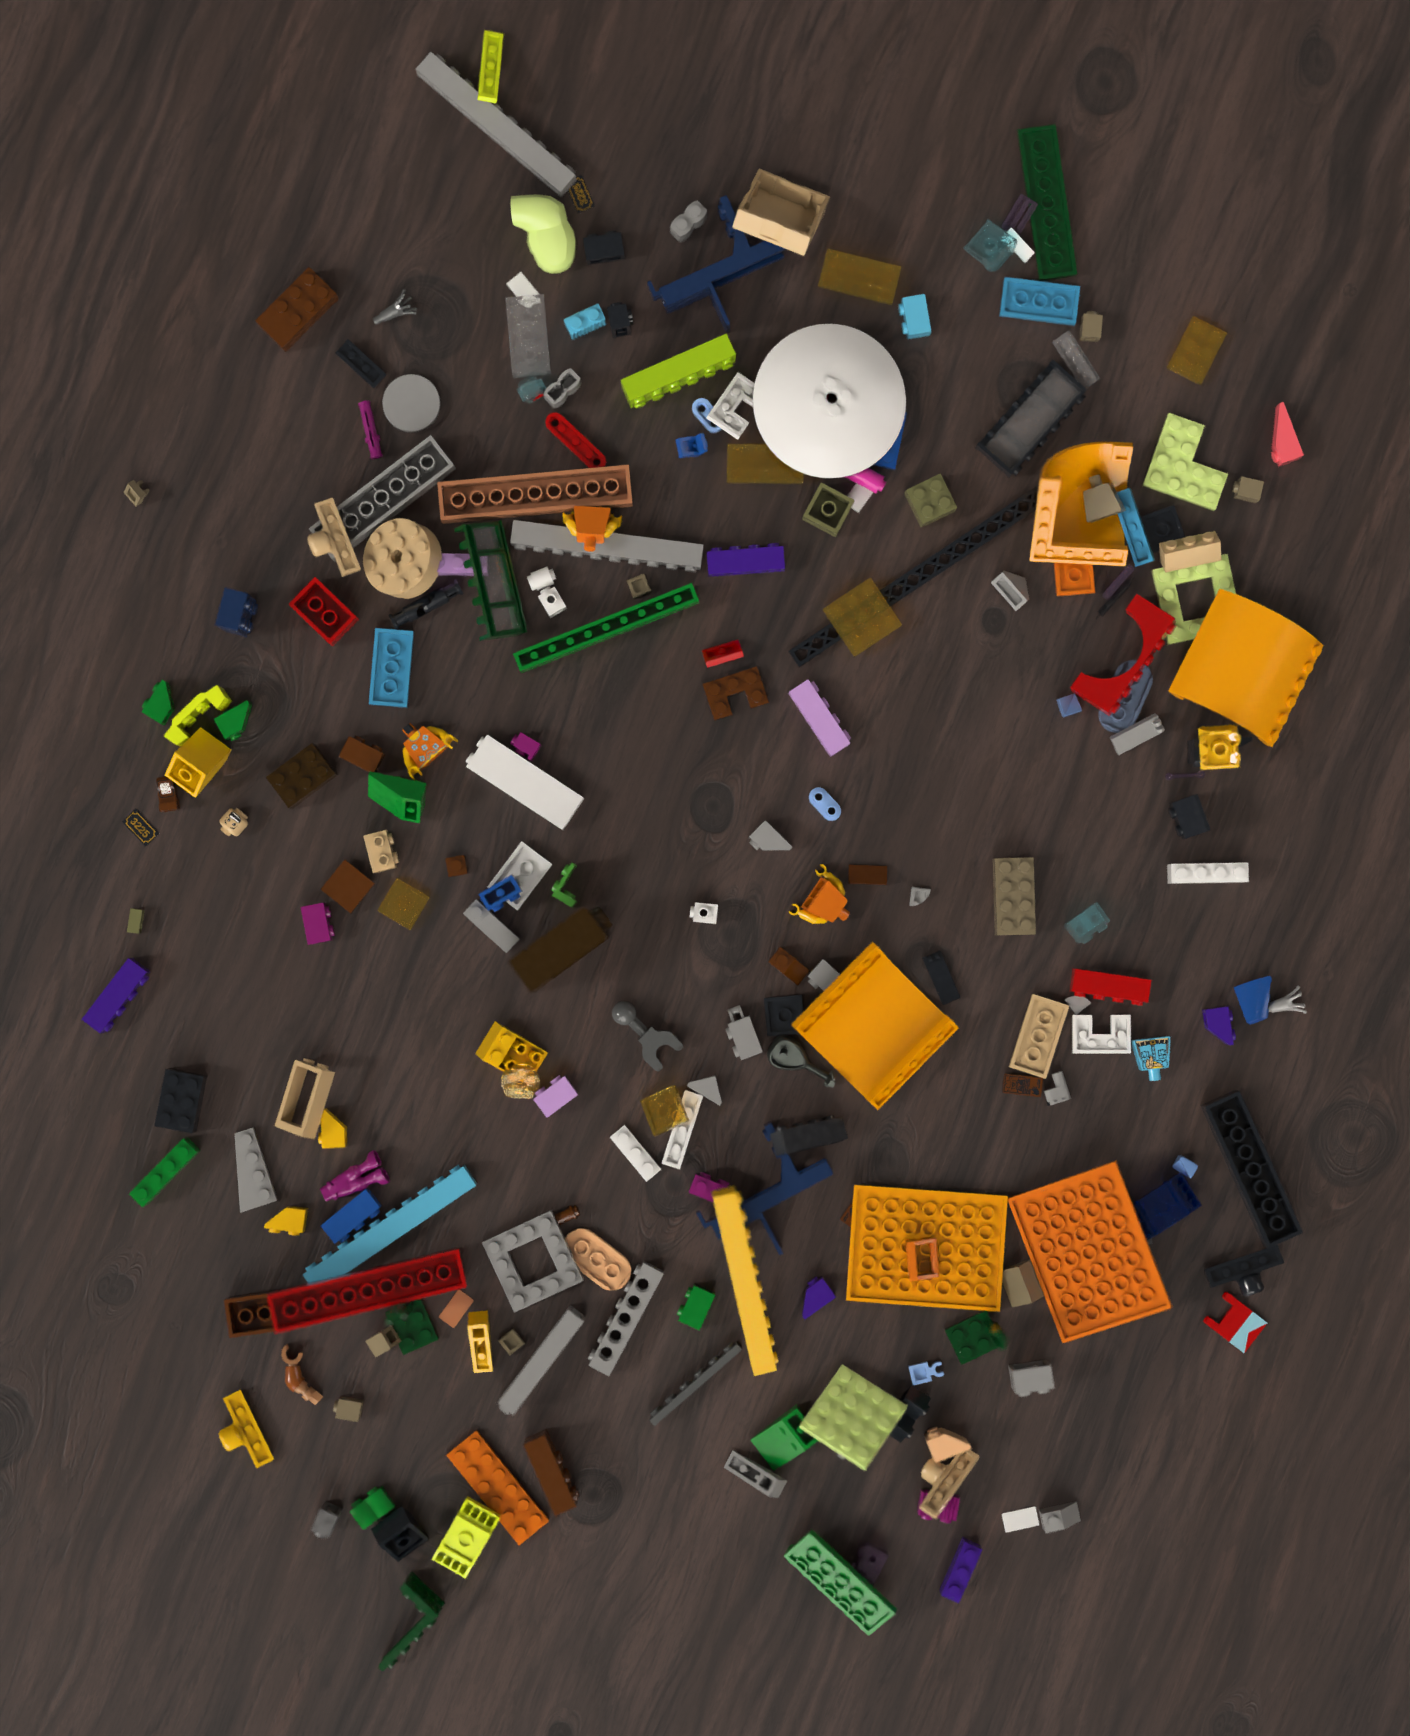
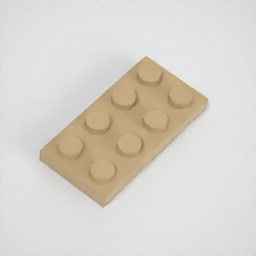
M1035 994L1031 995L1009 1067L1046 1079L1069 1005Z

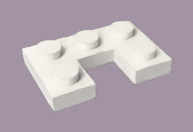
M738 372L708 414L707 419L738 440L749 422L734 411L742 400L753 407L755 383Z
M1072 1015V1053H1131V1015H1110V1034H1092V1015Z

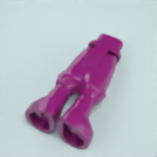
M375 1150L370 1151L363 1163L350 1166L346 1171L331 1181L326 1182L327 1185L320 1188L325 1201L337 1200L340 1197L363 1191L368 1185L373 1183H380L382 1185L390 1183L389 1175L383 1167L365 1177H361L363 1173L382 1165L378 1153Z

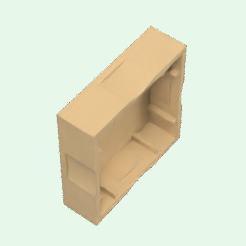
M759 169L752 181L749 192L745 195L738 208L732 228L804 256L824 216L830 196L805 186L794 184L785 178Z

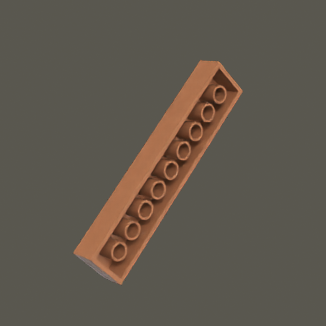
M629 465L437 482L440 518L443 524L567 513L574 511V506L604 508L633 506Z

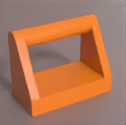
M936 1238L905 1240L908 1279L910 1281L940 1277ZM929 1243L931 1273L917 1274L915 1245Z

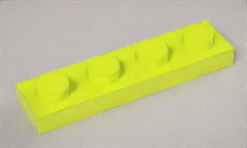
M484 31L477 100L491 103L497 102L503 45L502 33Z

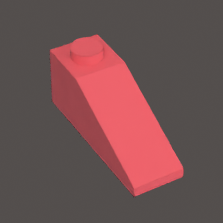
M1284 402L1276 406L1272 441L1273 452H1271L1273 461L1277 462L1278 467L1304 456Z

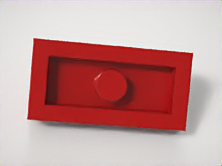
M739 640L702 650L707 668L744 657Z

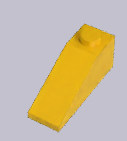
M488 1311L468 1312V1332L474 1373L492 1372L493 1360Z

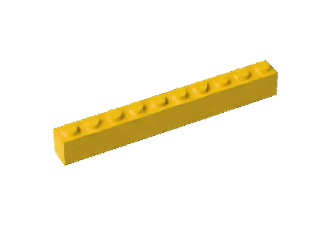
M734 1186L711 1191L753 1374L757 1376L777 1371L775 1364L779 1363L776 1351L772 1352L771 1347L775 1345L772 1334H768L767 1329L771 1328L768 1316L765 1317L763 1312L767 1308L765 1300L761 1299L759 1294L763 1292L760 1281H756L755 1276L759 1275L756 1263L753 1264L751 1259L755 1255L752 1245L749 1246L747 1241L751 1239L748 1227L744 1228L743 1223L747 1221L744 1209L740 1210L739 1206L740 1203H743L740 1191L736 1192Z

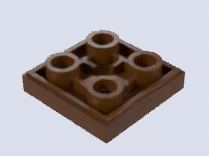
M344 860L321 890L349 913H352L375 883L347 860Z

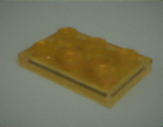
M1193 316L1167 369L1201 385L1227 333Z

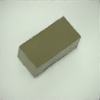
M130 908L127 932L141 934L145 910Z

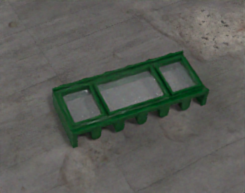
M502 520L463 524L455 528V532L465 533L466 540L460 542L459 547L461 550L468 549L470 559L464 561V568H473L474 578L468 580V586H477L479 594L478 597L473 598L472 604L474 606L481 605L483 615L477 617L476 621L478 625L485 624L488 633L479 637V640L515 637L526 633V621Z

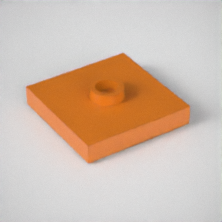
M1054 563L1056 597L1095 593L1092 564Z

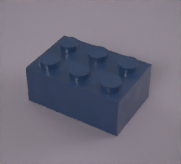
M225 588L215 625L225 632L247 637L248 633L251 634L253 629V622L251 620L258 610L257 600L248 593Z

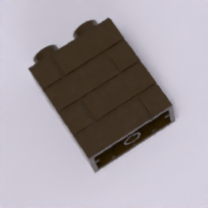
M599 906L592 911L586 907H581L566 918V922L562 921L547 932V936L543 935L528 946L527 949H524L508 961L530 993L538 991L610 938L605 931L613 926V924Z

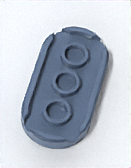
M1129 660L1122 663L1116 669L1113 677L1122 675L1130 670L1137 660ZM1145 666L1141 671L1143 675L1138 682L1134 681L1130 694L1126 698H1122L1120 701L1121 706L1115 714L1112 712L1108 716L1099 710V721L1106 730L1118 733L1135 724L1153 682L1148 666Z

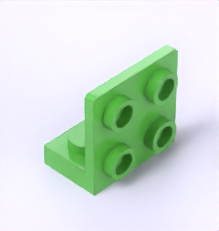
M574 863L565 866L561 873L564 875L560 882L556 881L551 889L554 892L552 896L572 908L577 903L574 900L576 896L566 890L563 893L561 891L577 866Z

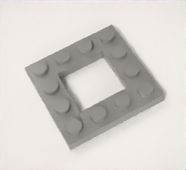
M552 1210L482 1242L514 1312L584 1281ZM542 1236L557 1271L524 1286L509 1251Z

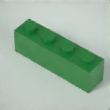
M188 1137L183 1138L129 1195L141 1207L147 1206L201 1150Z

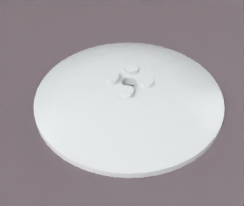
M839 324L808 326L782 339L763 361L753 390L754 417L766 445L777 458L792 469L819 478L851 476L879 461L897 439L906 410L903 379L888 351L866 333ZM827 394H835L837 401L829 403L826 399Z

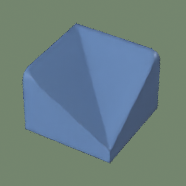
M1075 694L1057 699L1062 718L1082 711Z
M1178 1155L1172 1168L1192 1178L1198 1165Z

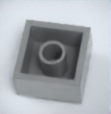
M1047 1360L1008 1365L1011 1388L1015 1394L1028 1396L1034 1391L1042 1394L1050 1392V1389H1054L1052 1369Z

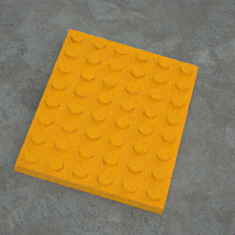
M854 1184L846 1301L1000 1312L1008 1196ZM936 1238L940 1277L910 1281L908 1279L905 1240ZM929 1243L915 1245L917 1274L931 1273Z

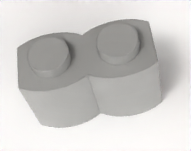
M698 200L692 202L686 208L684 214L677 216L671 223V234L679 242L688 239L693 229L700 227L705 222L707 209Z
M571 368L565 370L559 376L557 382L547 387L544 392L545 400L554 409L562 406L567 397L579 389L581 378Z

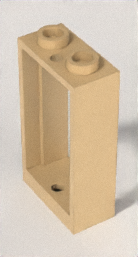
M304 1058L303 1061H294L275 1127L301 1137L315 1139L335 1072L328 1070L329 1066L320 1063L314 1065L315 1061ZM307 1070L318 1074L301 1126L293 1123L292 1118Z

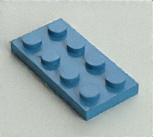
M1004 277L999 316L1075 326L1080 286Z
M375 628L369 705L408 708L414 631Z

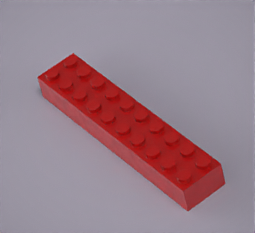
M456 1247L267 1293L275 1334L466 1288L467 1285L459 1249Z

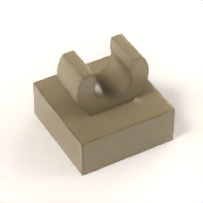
M132 480L127 484L124 493L137 507L143 502L144 497L148 495L149 488L142 490L140 487L143 481L136 483Z

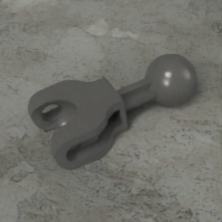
M620 1001L614 1005L612 1009L614 1021L620 1025H629L640 1036L638 1041L643 1047V1059L655 1071L660 1072L663 1068L662 1063L656 1056L658 1047L669 1045L676 1051H680L683 1048L682 1043L671 1031L655 1030L652 1026L647 1028L636 1017V1008L631 1002Z

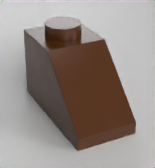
M781 947L778 948L768 961L797 986L809 972L805 966Z

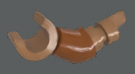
M287 1343L284 1345L281 1353L282 1359L288 1364L285 1368V1383L292 1392L301 1393L305 1401L309 1400L316 1405L323 1396L313 1387H308V1383L302 1376L301 1367L298 1365V1362L301 1360L303 1352H299L296 1358L290 1359L286 1355V1351L289 1349Z

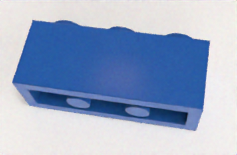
M367 1188L324 1222L321 1227L334 1244L338 1241L343 1243L350 1237L348 1233L351 1230L355 1229L357 1231L365 1225L364 1220L367 1217L372 1219L379 1214V1208L382 1205Z

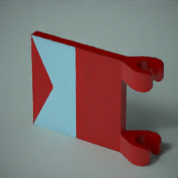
M1224 1292L1222 1298L1232 1305L1219 1323L1209 1316H1206L1203 1322L1245 1353L1267 1322L1230 1293Z

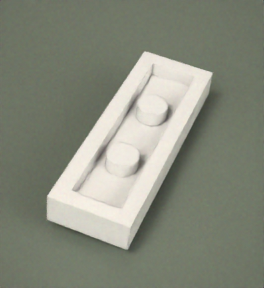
M625 1125L610 1136L611 1140L646 1182L661 1170L659 1165Z

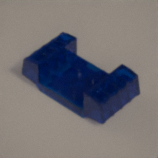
M1182 1172L1170 1177L1163 1182L1164 1184L1139 1200L1132 1202L1147 1241L1202 1206Z

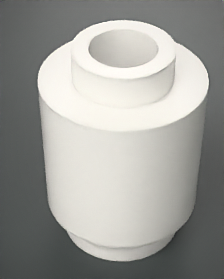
M548 567L531 572V575L527 576L532 591L536 589L538 591L554 584L553 580H556L553 569L549 570Z

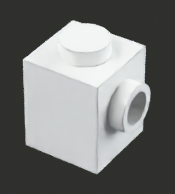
M549 586L540 591L541 595L538 598L550 618L567 609L555 587L550 588Z

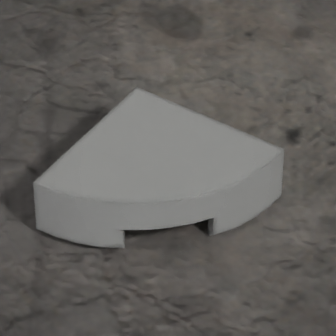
M911 887L909 906L923 903L928 898L931 889Z
M1070 996L1064 999L1075 1015L1091 1004L1088 999L1079 996Z

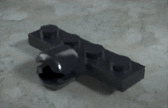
M1275 1245L1271 1248L1207 1268L1204 1272L1210 1288L1236 1281L1242 1295L1251 1296L1264 1290L1260 1272L1284 1263L1278 1245Z

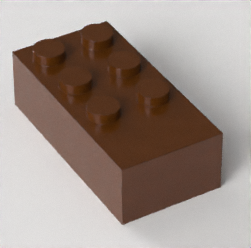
M308 267L255 321L286 352L339 297Z
M278 1290L237 1295L224 1299L229 1338L275 1332L267 1293Z
M547 1429L525 1438L523 1443L524 1449L554 1515H560L577 1507L578 1496H580L578 1489L575 1485L572 1486L570 1480L572 1477L569 1469H564L563 1456L560 1450L556 1451Z

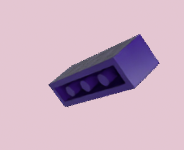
M779 543L767 544L768 547L761 548L760 545H749L748 549H741V546L729 547V550L711 548L707 552L708 577L785 571L783 546H779Z
M128 958L81 1020L99 1033L109 1032L114 1026L113 1020L116 1016L120 1017L126 1010V1007H124L128 1001L131 1002L138 994L136 992L140 985L144 986L149 980L148 974L150 971L133 958Z

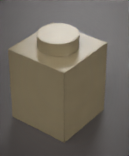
M1088 311L1086 314H1083L1080 325V341L1099 342L1101 339L1103 315H1098V312Z
M1240 477L1233 485L1232 492L1235 493L1234 498L1257 503L1261 498L1264 481Z
M392 1325L366 1340L375 1357L401 1342Z
M341 1396L334 1403L333 1412H336L335 1418L359 1422L364 1400Z

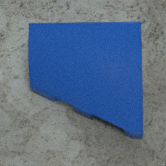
M1271 976L1259 978L1234 987L1245 1020L1249 1025L1268 1018Z

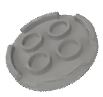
M414 374L403 375L393 380L386 388L383 396V410L387 419L394 427L404 432H416L428 428L434 423L440 411V398L435 386L428 379Z

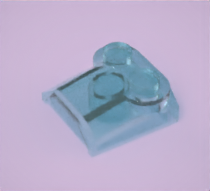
M987 220L963 249L982 263L986 270L997 271L1012 255L1018 242L1017 239Z

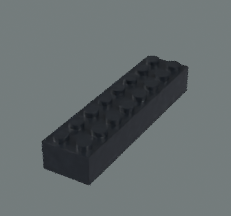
M1231 1091L1200 1105L1263 1246L1271 1248L1302 1234L1303 1231L1240 1091Z

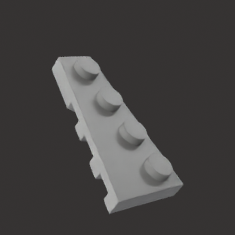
M254 1127L235 1133L241 1213L277 1201L278 1199Z

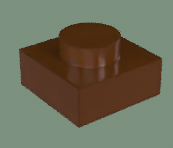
M465 855L445 858L448 877L468 874Z

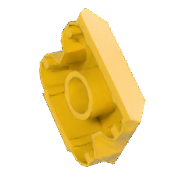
M1229 724L1198 728L1200 765L1202 770L1240 767L1238 749L1240 736L1237 732V726Z

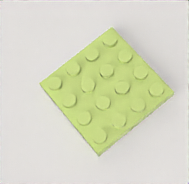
M842 1364L800 1424V1428L863 1470H866L906 1411L907 1405Z

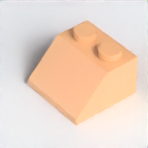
M932 1427L924 1434L935 1463L971 1449L967 1438L942 1427Z

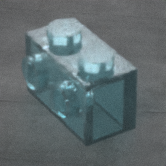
M1094 902L1065 923L1064 927L1077 944L1081 942L1085 944L1093 938L1091 936L1093 933L1104 931L1108 927L1107 923L1110 922V919L1099 904Z

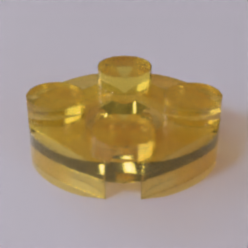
M526 1064L513 1065L512 1069L508 1071L506 1069L501 1076V1087L504 1095L507 1097L531 1099L540 1086L538 1072L536 1073L533 1067ZM520 1079L523 1080V1083H516L519 1082Z

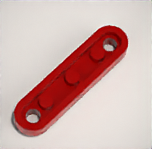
M554 412L546 417L545 424L547 429L588 468L606 466L605 456L561 414ZM557 420L559 424L558 426H553L552 422ZM596 459L600 460L598 466L593 464Z

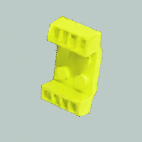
M216 685L206 693H199L172 719V726L165 733L164 737L175 745L182 746L191 737L184 728L186 726L188 728L196 722V717L200 713L204 714L211 707L210 703L223 712L228 708L232 701L226 691Z
M467 1496L432 1560L466 1578L501 1515Z

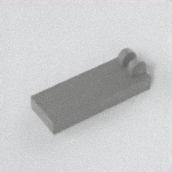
M1154 713L1110 736L1116 753L1120 755L1159 735L1165 729L1158 715Z

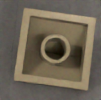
M1030 1259L1003 1269L1002 1283L1011 1307L1030 1304L1044 1296Z

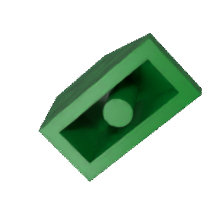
M246 700L214 718L226 740L231 739V741H234L242 736L241 733L245 731L252 707L250 701Z

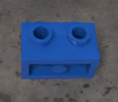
M510 875L478 895L488 911L493 909L496 912L504 907V902L508 900L513 902L520 898V893L523 891L514 875Z

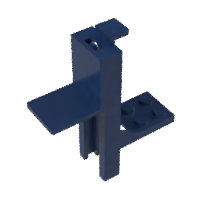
M727 195L719 200L718 215L721 221L725 220L726 222L725 229L728 237L734 240L733 255L659 288L657 292H655L651 281L647 282V287L654 301L661 299L667 314L709 296L725 332L728 333L730 332V322L715 289L783 259L782 251H785V248L768 241H763L750 247L744 232L732 228L736 215Z
M771 1121L765 1123V1129L762 1130L768 1142L771 1141L770 1134L776 1132ZM788 1154L776 1157L777 1159L780 1157L782 1159L781 1180L739 1204L740 1210L744 1209L747 1221L743 1222L744 1226L760 1218L779 1255H782L783 1251L762 1212L833 1175L825 1157L798 1172ZM696 1211L703 1227L706 1228L711 1225L718 1240L721 1239L717 1215L705 1221L701 1211Z

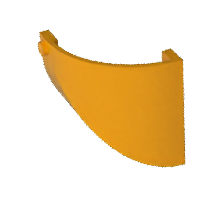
M1091 442L1079 444L1059 451L1045 463L1040 477L1030 561L1126 566L1128 546H1125L1124 532L1118 514L1092 523L1087 522L1083 491L1092 488L1089 477L1099 474L1102 484L1112 483L1117 492L1127 489L1133 443Z

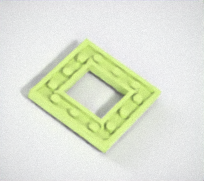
M1228 554L1221 555V561L1166 573L1163 567L1152 570L1159 608L1176 620L1174 632L1166 636L1168 645L1193 640L1205 618L1183 621L1176 585L1212 578L1215 596L1219 589L1236 594Z

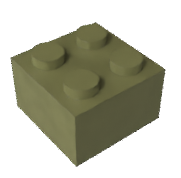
M941 473L907 489L904 493L921 528L955 512L957 509Z
M821 482L802 520L836 537L855 500Z

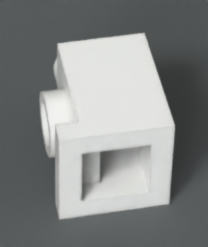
M695 902V906H691L690 917L693 918V922L716 924L718 905ZM702 909L707 910L705 917L700 915Z

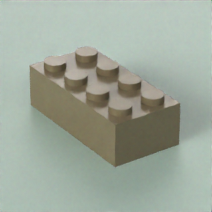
M1034 857L994 858L995 935H1035Z

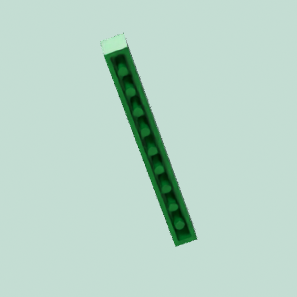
M690 583L515 652L513 655L522 674L699 604V599L693 584Z

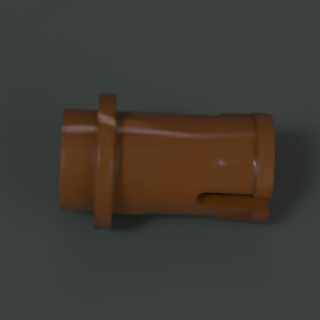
M570 1205L566 1210L554 1215L557 1223L562 1225L573 1218L578 1219L580 1211L576 1205Z

